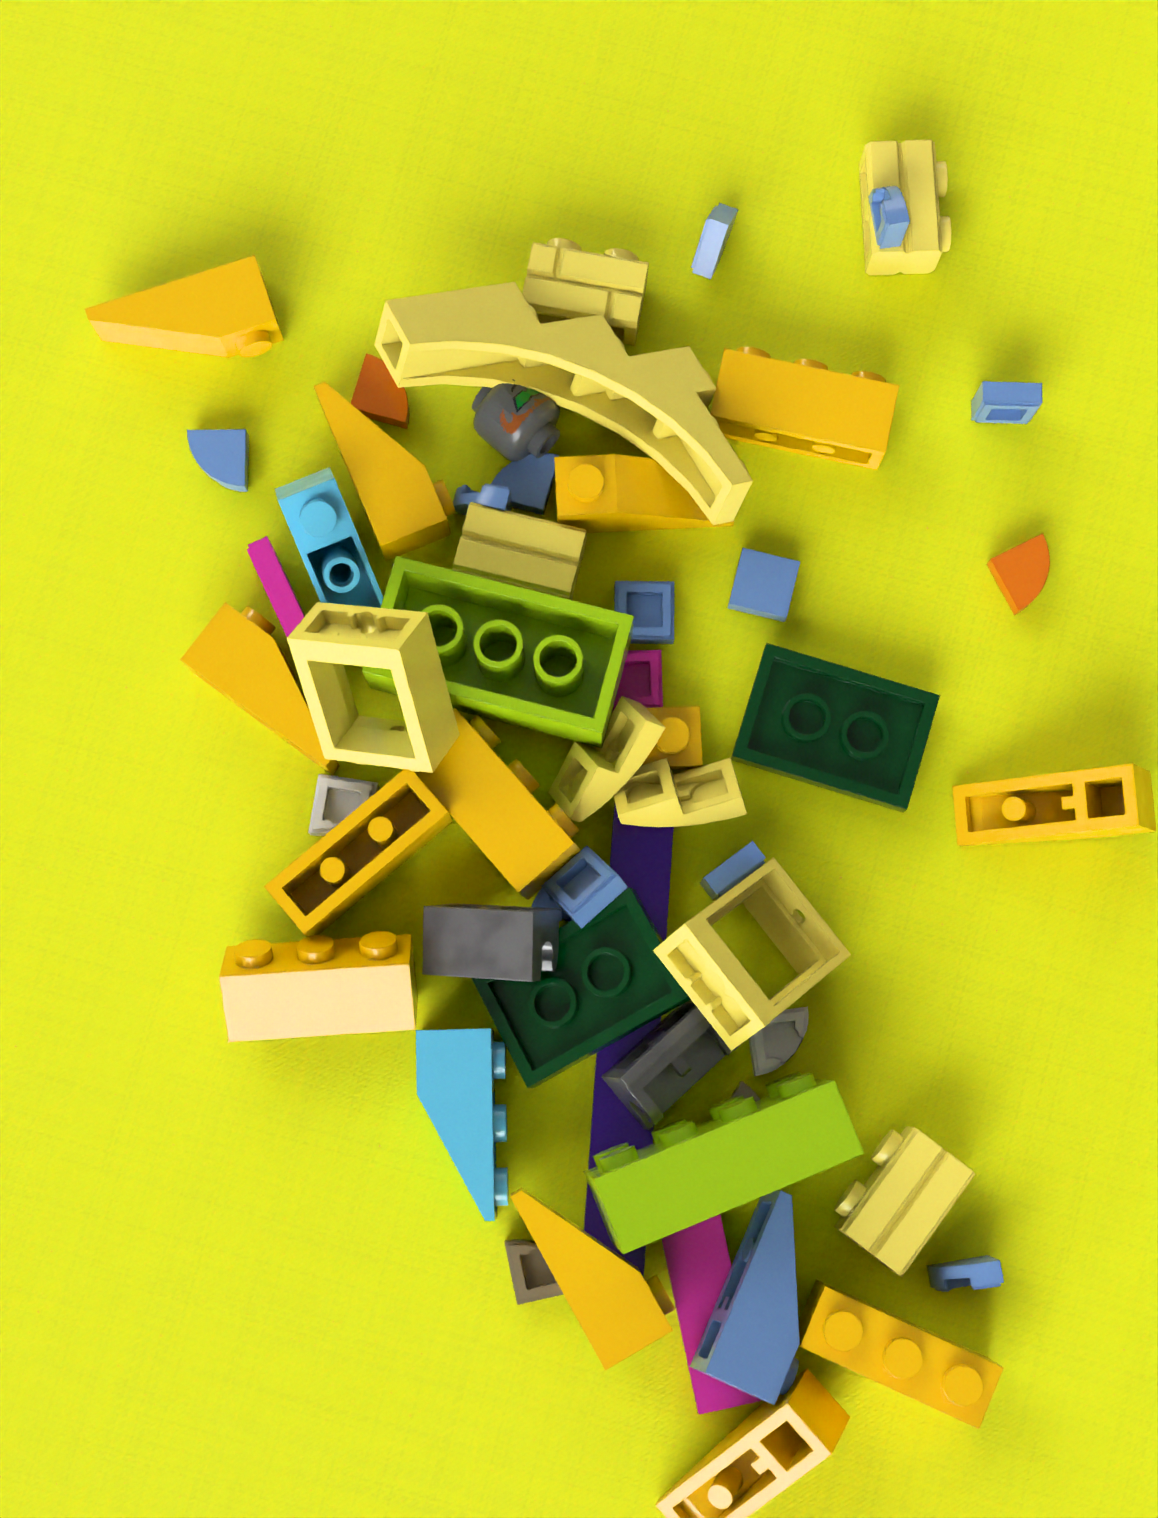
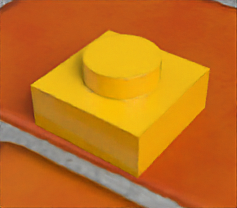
M700 706L646 708L666 728L642 765L667 758L671 770L694 769L703 766Z

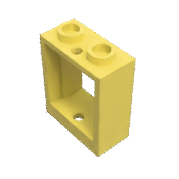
M317 602L290 633L287 641L324 758L362 765L368 764L433 773L460 734L428 612ZM344 664L391 669L405 721L359 716Z
M774 857L684 923L653 950L731 1051L764 1028L851 955ZM741 903H743L799 974L770 999L767 998L712 928L713 924ZM798 910L804 914L805 919L798 914Z

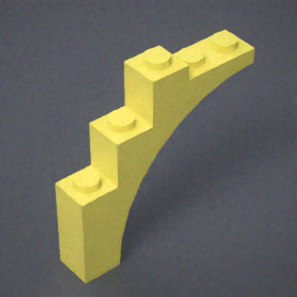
M515 282L385 300L374 345L398 388L437 384L493 388L501 383H509L536 390L552 399L556 405L577 412L618 433L656 460L689 492L712 525L734 521L753 480L748 474L745 464L737 457L723 435L717 420L707 410L716 387L709 373L703 369L689 346L628 356L623 342L616 337L602 314L540 324L535 309L527 303Z

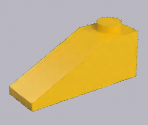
M255 255L85 309L87 318L101 341L230 358L237 355L241 357L258 356L270 350L272 344L284 341Z
M326 382L315 385L314 389L385 560H391L396 556H401L450 536L451 532L447 516L456 513L444 481L440 480L432 484L423 463Z
M618 454L554 457L557 523L585 529L587 533L734 525V521L712 525L689 492L653 458Z
M225 602L180 660L192 673L333 776L340 766L337 760L324 758L306 698L281 648L271 636L275 626L249 606H246L242 613H239Z
M1133 763L952 786L958 846L1090 839L1157 832L1151 773Z
M522 1187L511 1193L510 1197L605 1370L673 1331L665 1315L675 1310V1307L657 1275L645 1281L637 1266Z
M806 1368L795 1377L792 1386L786 1394H779L775 1405L765 1401L759 1405L661 1496L656 1506L666 1518H747L832 1455L850 1416L809 1369Z

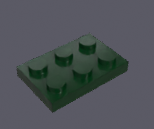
M766 643L731 760L904 813L910 802L940 695Z
M629 887L624 890L582 929L573 920L560 927L556 969L554 972L541 970L540 981L527 982L472 978L527 1088H535L691 1000L653 950L663 940L635 889Z

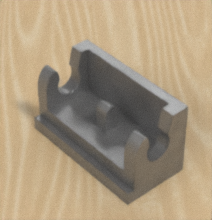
M459 903L424 906L422 974L527 982L540 981L541 970L554 972L557 966L559 921H562V909Z
M689 1000L675 1008L601 1077L642 1128L649 1130L664 1117L663 1113L725 1055H729L732 1051L693 1001Z

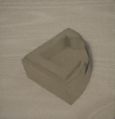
M526 1239L504 1241L517 1305L563 1295L535 1241Z

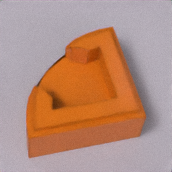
M366 353L351 404L369 419L407 429L410 413L405 388L397 387L384 361Z
M1043 533L991 558L987 563L991 574L1014 615L1023 611L1038 596L1047 580L1050 555Z

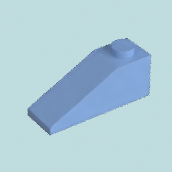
M776 1190L760 1197L690 1364V1367L775 1405L779 1394H786L795 1380L799 1361L794 1356L800 1344L792 1195L782 1190Z

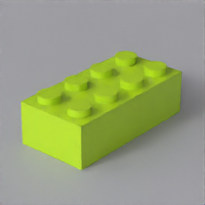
M400 556L395 557L381 608L428 612L453 709L456 708L460 712L472 715L478 714L480 717L588 745L603 747L633 635V615ZM363 666L362 672L371 689L398 695L391 669Z
M800 1072L792 1073L766 1084L769 1095L761 1098L759 1101L755 1102L753 1096L744 1099V1096L740 1095L708 1109L712 1117L710 1120L696 1125L694 1121L687 1122L686 1119H681L652 1131L651 1135L654 1143L636 1150L635 1145L629 1146L628 1142L594 1155L596 1167L583 1172L611 1243L622 1254H626L864 1154L835 1080L814 1079L812 1072L803 1075Z

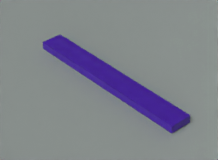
M614 802L610 867L627 885L626 889L631 887L636 890L664 941L667 934L674 827H643L621 824ZM661 1017L596 1053L588 1170L596 1167L593 1156L606 1149L628 1142L629 1146L635 1145L636 1150L653 1144L651 1132L654 1130V1125L649 1130L643 1129L601 1076L661 1022ZM587 1182L584 1231L637 1266L644 1277L646 1245L622 1254L611 1243Z

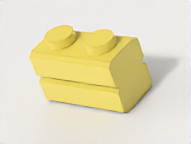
M905 140L903 143H898L897 141H874L865 144L859 163L865 273L868 275H895L898 272L903 274H925L934 271L942 252H948L951 245L950 217L940 216L939 197H945L947 191L948 175L946 162H936L935 142L932 140ZM897 186L904 197L910 222L901 246L880 249L876 242L868 196L874 188Z
M550 239L547 245L533 242L522 294L527 303L535 309L540 324L602 314L616 337L623 344L635 346L646 292L649 262L638 261L639 258L635 253L619 248L608 249L604 255L581 251L579 244L568 239Z
M470 502L452 570L572 600L586 548L587 530Z
M906 1126L901 1134L893 1129L887 1133L871 1156V1160L878 1164L874 1172L864 1185L854 1180L834 1207V1210L841 1215L834 1227L901 1277L975 1176V1173L970 1168L946 1152L932 1139L915 1127Z

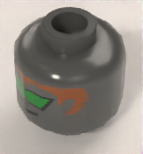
M501 383L493 388L482 387L473 401L472 409L475 412L473 424L476 432L509 461H519L530 454L536 458H541L554 446L560 436V431L555 427L559 419L560 407L552 399L536 390L521 385Z

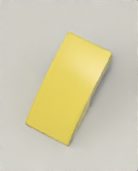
M621 696L610 717L603 747L595 746L593 748L575 741L548 791L549 795L571 820L582 822L608 802L630 780L650 754L666 727L640 702Z
M667 758L640 766L630 780L614 795L621 824L680 827L722 821L747 814L731 758L674 775Z

